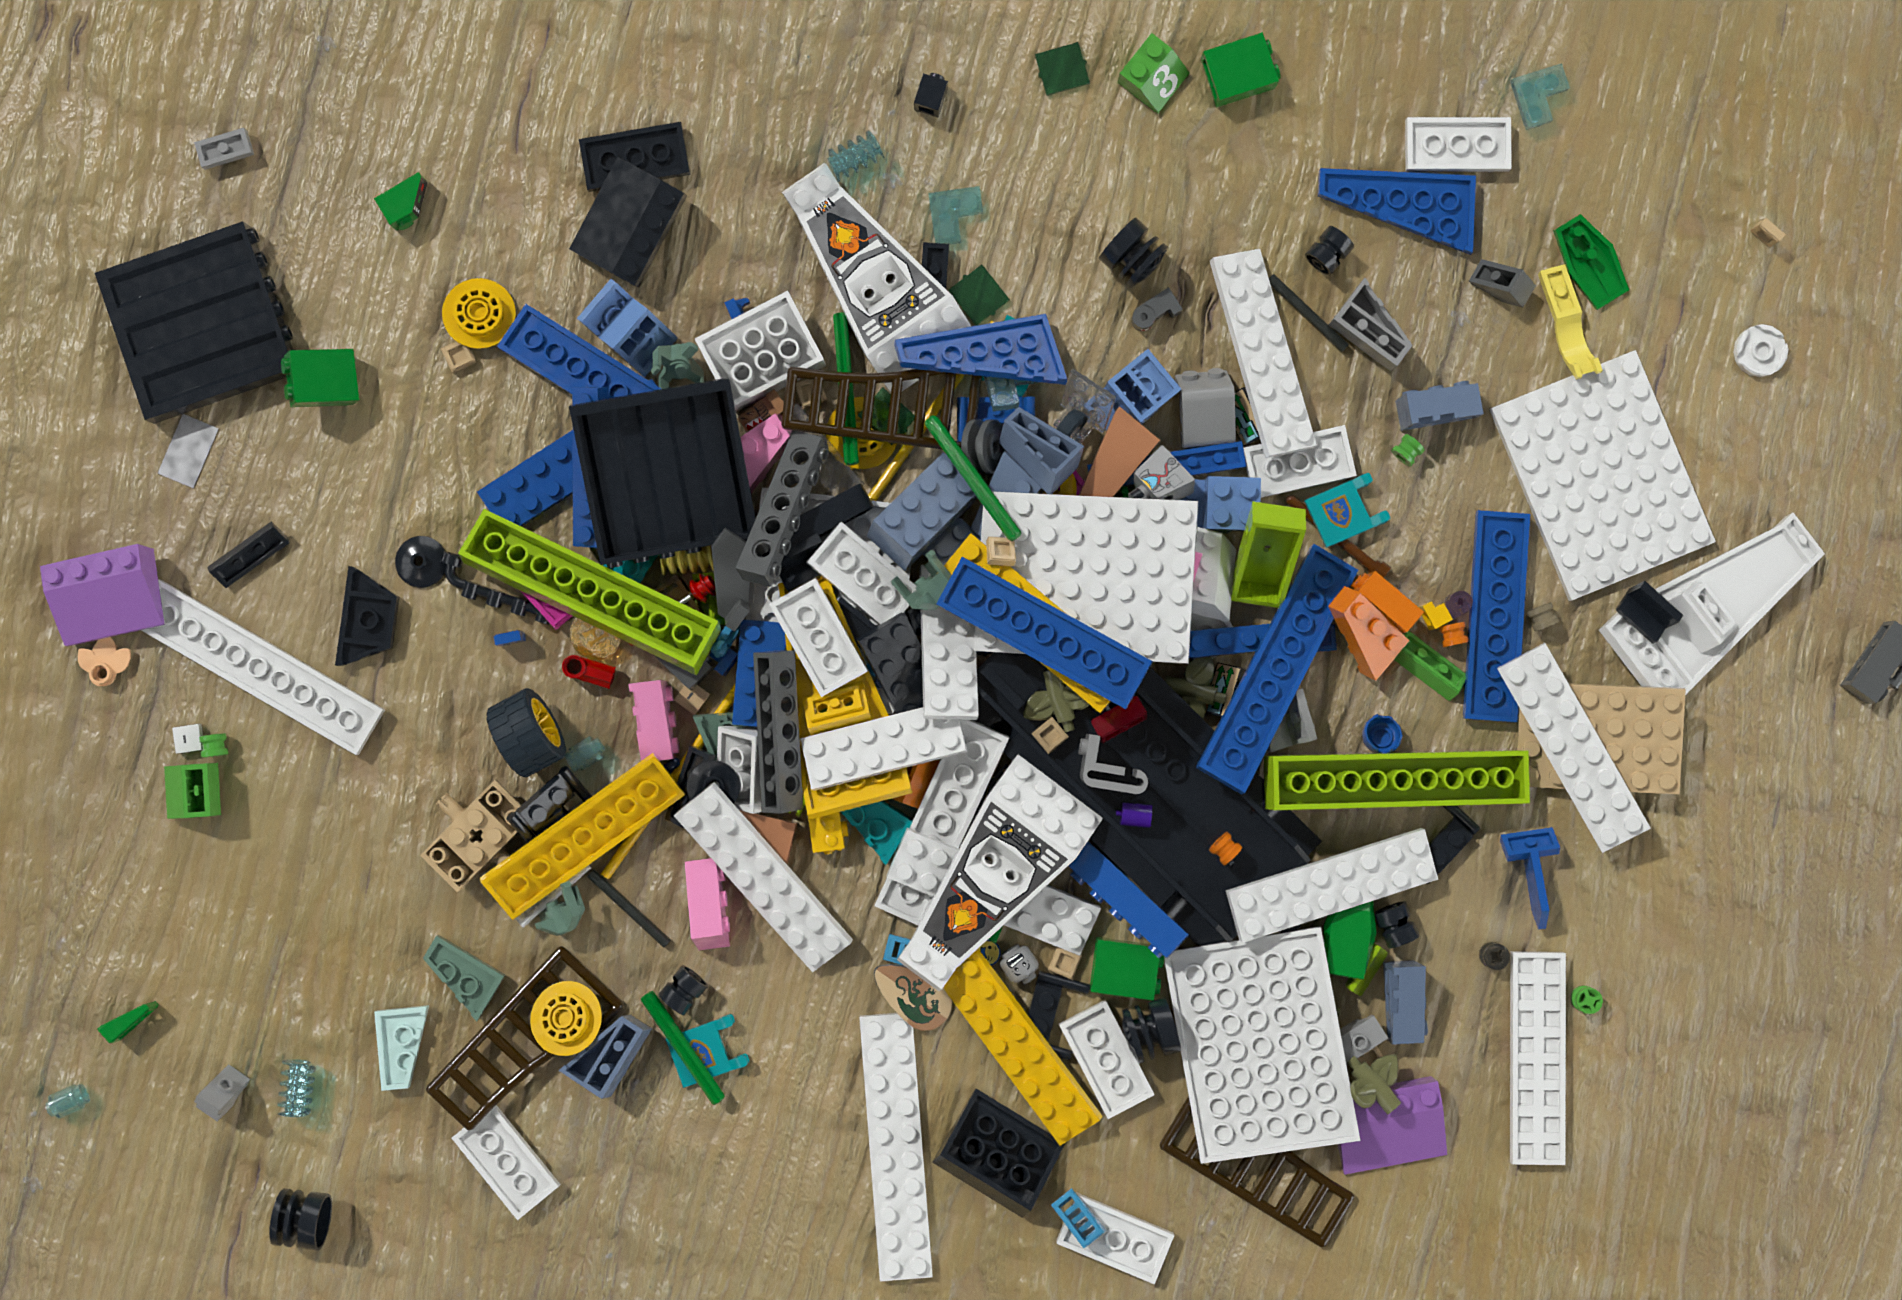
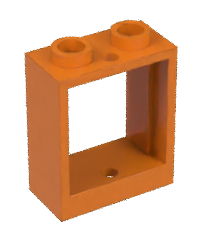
M1376 571L1368 574L1364 573L1363 575L1360 574L1350 586L1353 590L1362 593L1401 633L1408 632L1424 613L1422 609Z

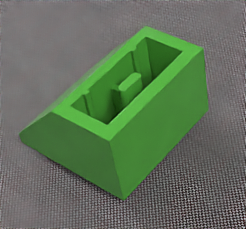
M218 763L164 767L167 819L221 815Z

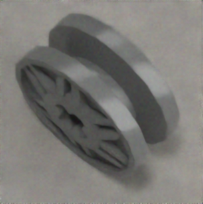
M997 419L985 421L970 420L963 431L961 450L979 474L983 472L994 474L1003 452L1006 451L999 444L1003 426Z

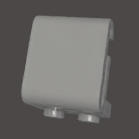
M1212 368L1208 372L1185 371L1182 374L1175 375V382L1181 388V391L1178 393L1180 422L1182 424V431L1180 432L1182 447L1191 448L1235 442V392L1227 370Z
M1303 688L1297 690L1266 753L1317 739Z
M1086 734L1085 739H1080L1078 754L1083 755L1080 779L1084 784L1090 787L1132 794H1140L1146 790L1148 785L1147 776L1144 772L1137 769L1132 771V777L1139 779L1137 785L1088 777L1087 773L1090 770L1124 776L1125 767L1096 763L1100 736Z

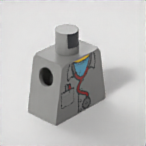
M1162 445L1135 471L1134 486L1136 489L1130 492L1128 497L1180 500L1194 493L1195 479Z

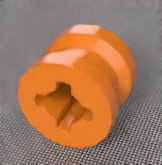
M1465 621L1439 627V632L1443 634L1444 638L1442 641L1443 647L1469 642L1468 636L1464 633Z
M1225 832L1211 845L1209 851L1212 854H1217L1220 857V862L1226 865L1243 847L1239 843H1234L1231 840V835Z

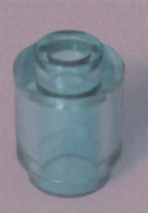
M588 736L570 747L565 758L574 772L579 769L583 771L603 759V752L606 750L598 737L594 739L592 736Z
M72 1084L49 1095L46 1109L50 1116L62 1119L85 1108V1104L90 1102V1096L83 1084Z

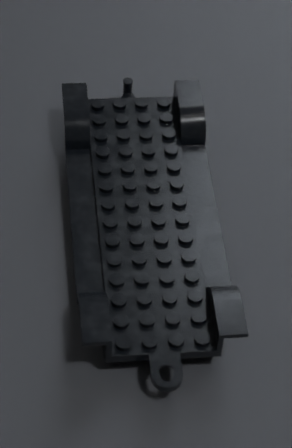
M994 652L977 669L978 718L974 721L1009 736L1003 752L1012 761L1017 755H1020L1103 818L1090 839L1161 910L1178 924L1197 946L1221 943L1224 940L1230 943L1238 935L1226 890L1307 865L1311 861L1308 855L1322 842L1291 810L1265 809L1264 779L1257 772H1255L1246 792L1241 795L1196 768L1214 730L1151 667H1149L1134 695L1139 698L1147 712V719L1104 743L1099 741L1096 763L1125 767L1124 776L1093 770L1087 773V776L1090 778L1137 785L1139 779L1132 777L1133 769L1141 770L1147 776L1148 785L1146 790L1140 794L1090 787L1080 779L1083 755L1078 754L1080 739H1085L1086 734L1097 735L1091 721L1107 712L1105 708L1101 713L1091 705L1082 710H1073L1076 717L1072 719L1075 730L1065 732L1069 737L1048 754L1031 734L1047 720L1034 721L1024 718L1023 712L1027 701L1016 710L980 674L1000 652ZM1006 653L1038 685L1039 688L1036 692L1047 691L1043 672L1048 671V669L1043 664L1027 654ZM1054 714L1052 717L1057 722L1056 716ZM1058 723L1059 726L1064 730L1063 724ZM1122 802L1152 805L1151 826L1147 828L1120 825V816H1116V810L1121 811ZM1228 832L1231 835V840L1234 843H1239L1243 848L1229 863L1223 865L1220 862V857L1217 854H1212L1209 848L1220 836ZM1301 924L1278 932L1286 933L1297 931L1300 928Z

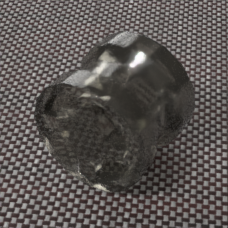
M1488 942L1480 948L1479 959L1484 966L1493 970H1501L1508 965L1510 954L1505 946L1496 942Z

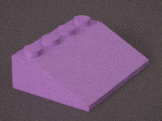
M134 544L40 566L43 592L63 643L67 647L165 625L153 548Z
M1429 1076L1392 1085L1390 1088L1401 1101V1104L1388 1115L1377 1101L1372 1107L1362 1108L1353 1100L1360 1141L1338 1144L1344 1175L1447 1155L1443 1104L1437 1080Z

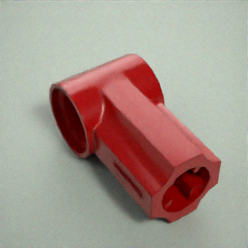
M580 655L568 656L562 663L563 673L567 677L610 689L617 668L584 658ZM573 659L581 662L582 669L578 674L571 673L568 668L570 661Z

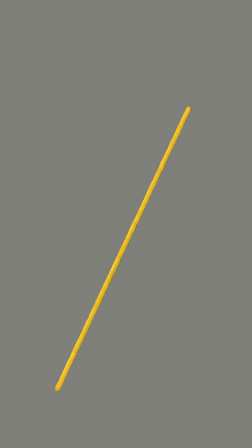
M956 373L955 389L965 374ZM944 388L927 410L925 421L932 415L937 416L942 409ZM924 423V431H923V434H924L925 431L927 430V427L925 426V423ZM903 445L868 494L871 501H877L915 446ZM735 684L714 714L727 713L734 703ZM700 734L691 746H697L702 749L705 744ZM687 752L680 760L679 767H677L671 773V776L676 781V783L682 770ZM650 821L625 838L601 872V875L607 879L611 878Z

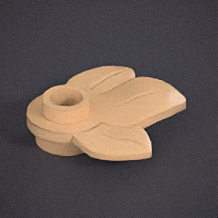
M111 637L97 640L92 650L84 648L78 650L79 666L89 673V678L93 684L102 687L112 684L116 674L125 671L131 660L130 649L122 648L118 650L116 643ZM102 669H105L107 671V676L105 678H102L100 676V672Z

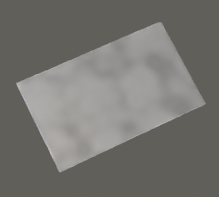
M183 414L158 474L194 488L219 428Z

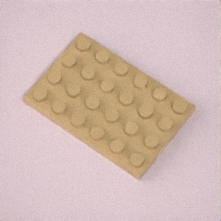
M1568 683L1630 792L1680 794L1685 688ZM1519 708L1517 750L1529 751V787L1566 789Z

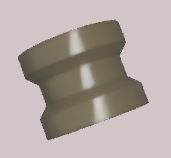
M1552 602L1527 611L1528 617L1532 618L1534 622V631L1560 622L1558 617L1552 612Z

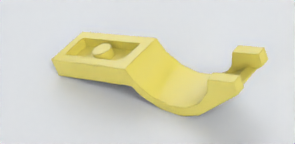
M1563 264L1541 270L1538 277L1555 322L1556 340L1564 362L1576 380L1581 379L1583 374L1591 372L1596 374L1602 373L1603 369L1599 358L1594 357L1587 347L1582 330V310L1566 265Z

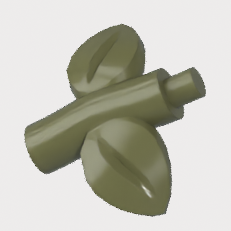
M1212 657L1195 658L1189 662L1185 668V678L1166 676L1164 680L1179 696H1182L1181 698L1202 719H1204L1206 714V704L1214 706L1215 702L1226 703L1227 694L1220 693L1218 688L1208 685L1214 676Z
M1050 670L1043 672L1047 691H1038L1031 695L1024 708V718L1042 721L1050 719L1055 714L1057 722L1063 724L1065 732L1075 730L1072 719L1076 717L1073 710H1082L1090 704L1070 687L1064 686V682Z
M1396 1054L1376 1059L1371 1064V1067L1365 1061L1361 1063L1355 1055L1346 1062L1354 1070L1351 1074L1356 1078L1350 1084L1351 1096L1356 1104L1362 1108H1369L1377 1101L1387 1115L1401 1104V1101L1390 1088L1395 1084L1398 1077V1058Z

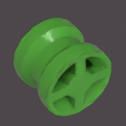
M1408 434L1401 438L1399 445H1395L1391 449L1393 455L1409 467L1415 463V457L1422 455L1425 451L1424 447Z
M226 733L200 736L199 742L203 745L201 758L228 755V749L224 744V741L227 739Z
M1582 985L1576 987L1571 993L1572 1005L1583 1013L1594 1014L1602 1007V995L1594 988Z

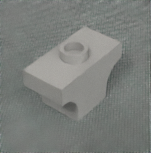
M1374 1015L1361 1020L1355 1019L1340 1029L1346 1062L1354 1055L1356 1058L1362 1056L1388 1039Z
M228 1064L196 1096L194 1101L197 1103L196 1107L218 1122L234 1105L237 1097L248 1085L250 1079Z

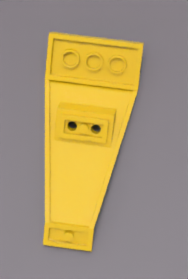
M821 576L817 580L864 662L836 600L833 585ZM783 582L779 583L780 597L788 594V591ZM785 634L786 649L794 650L788 637ZM795 652L799 739L889 716L869 671L821 697ZM848 702H853L852 705L846 706ZM822 709H827L826 712L820 713ZM800 740L802 788L809 819L912 793L907 767L813 791L811 790Z

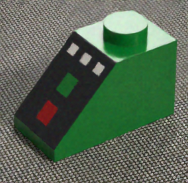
M419 172L374 198L389 225L396 231L411 227L414 224L413 221L419 218L428 183Z

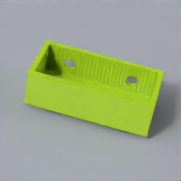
M1252 501L1234 565L1231 601L1279 608L1286 598L1306 533L1305 509Z

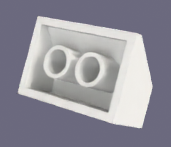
M1197 527L1195 552L1202 553V557L1193 582L1192 613L1228 622L1230 619L1236 548L1223 533Z
M719 726L717 760L730 765L737 773L740 781V792L734 805L738 810L748 813L762 812L757 727Z

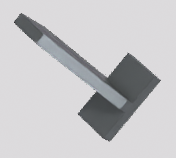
M725 527L711 547L718 615L723 617L726 626L735 632L750 612V581L742 580L736 570L737 563L747 541Z

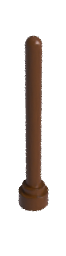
M1287 496L1286 503L1293 508L1305 509L1306 519L1315 526L1307 506L1295 496ZM1348 539L1337 543L1369 569L1368 573L1376 571L1384 578L1390 571L1391 567L1384 561H1374Z

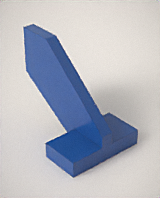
M1550 827L1502 834L1500 843L1507 862L1524 859L1531 911L1538 930L1546 929L1550 910L1540 857L1558 855L1560 853V845L1554 829Z

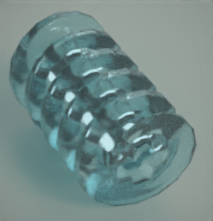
M869 130L865 133L866 140L861 135L856 136L857 144L850 139L847 140V149L842 144L837 146L838 153L831 148L828 149L829 158H827V161L838 182H840L841 172L848 178L850 177L849 168L858 173V164L861 163L867 169L868 159L877 164L878 154L884 158L876 137Z
M301 1059L282 1060V1064L289 1066V1069L281 1071V1074L287 1076L288 1080L280 1081L279 1083L287 1087V1090L278 1092L279 1096L286 1098L285 1101L277 1103V1106L284 1108V1111L278 1113V1115L304 1117L311 1113V1108L306 1105L312 1103V1097L308 1096V1094L313 1093L314 1089L308 1084L315 1081L314 1076L310 1075V1073L315 1072L316 1067L310 1064V1061Z

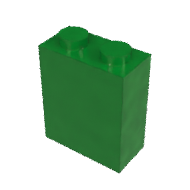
M1263 32L1203 51L1201 62L1216 108L1276 88L1281 74L1278 65L1273 64L1271 58L1273 53L1269 39L1265 40Z
M354 349L289 350L284 355V358H282V373L287 376L284 395L285 399L290 402V408L354 405L359 401Z
M1096 937L1090 991L1154 1000L1155 994L1160 993L1161 979L1157 978L1158 968H1163L1164 955L1158 958L1148 949L1150 944Z

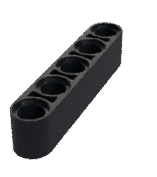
M861 483L801 514L799 528L793 533L790 540L791 546L816 533L819 537H822L833 531L840 522L846 524L874 508ZM779 529L772 531L771 534L777 533ZM770 552L764 553L761 557L768 556Z

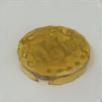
M576 617L570 627V641L573 648L581 656L591 660H602L610 657L617 651L622 640Z

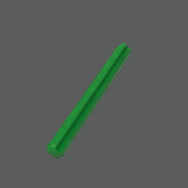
M843 312L835 313L833 315L837 372L852 373L848 320ZM850 383L845 426L856 428L853 383ZM842 437L845 464L849 466L857 465L859 463L857 439Z
M935 415L930 416L925 421L927 429L1006 538L1010 541H1015L1021 536L1020 529L939 418Z

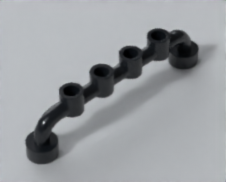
M444 551L441 562L446 564V578L452 586L462 590L461 596L476 600L477 595L487 598L485 603L487 605L501 608L503 603L512 606L511 613L526 616V612L536 614L535 621L550 625L529 600L459 578L455 571L456 567L462 568V559L458 554Z

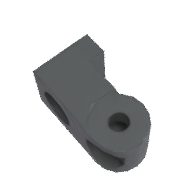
M1168 287L1134 310L1131 322L1136 330L1147 331L1162 316L1169 313L1173 319L1183 309Z

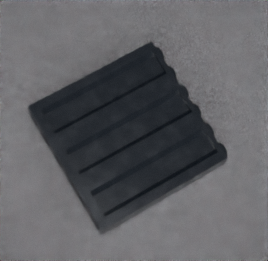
M243 221L95 273L145 421L156 424L287 378L286 374L282 373L281 360L289 350H296L293 349L290 341L293 340V334L290 327L284 323L282 317L285 315L284 308L281 302L276 300L274 291L277 290L275 282L271 276H268L265 268L268 266L267 259L264 253L259 251L257 245L260 242L258 233L254 227H250Z
M729 377L569 406L600 565L607 564V568L622 566V561L632 559L634 563L649 561V556L659 555L662 559L676 556V551L686 550V554L702 551L701 547L713 545L725 527L747 541L756 519Z

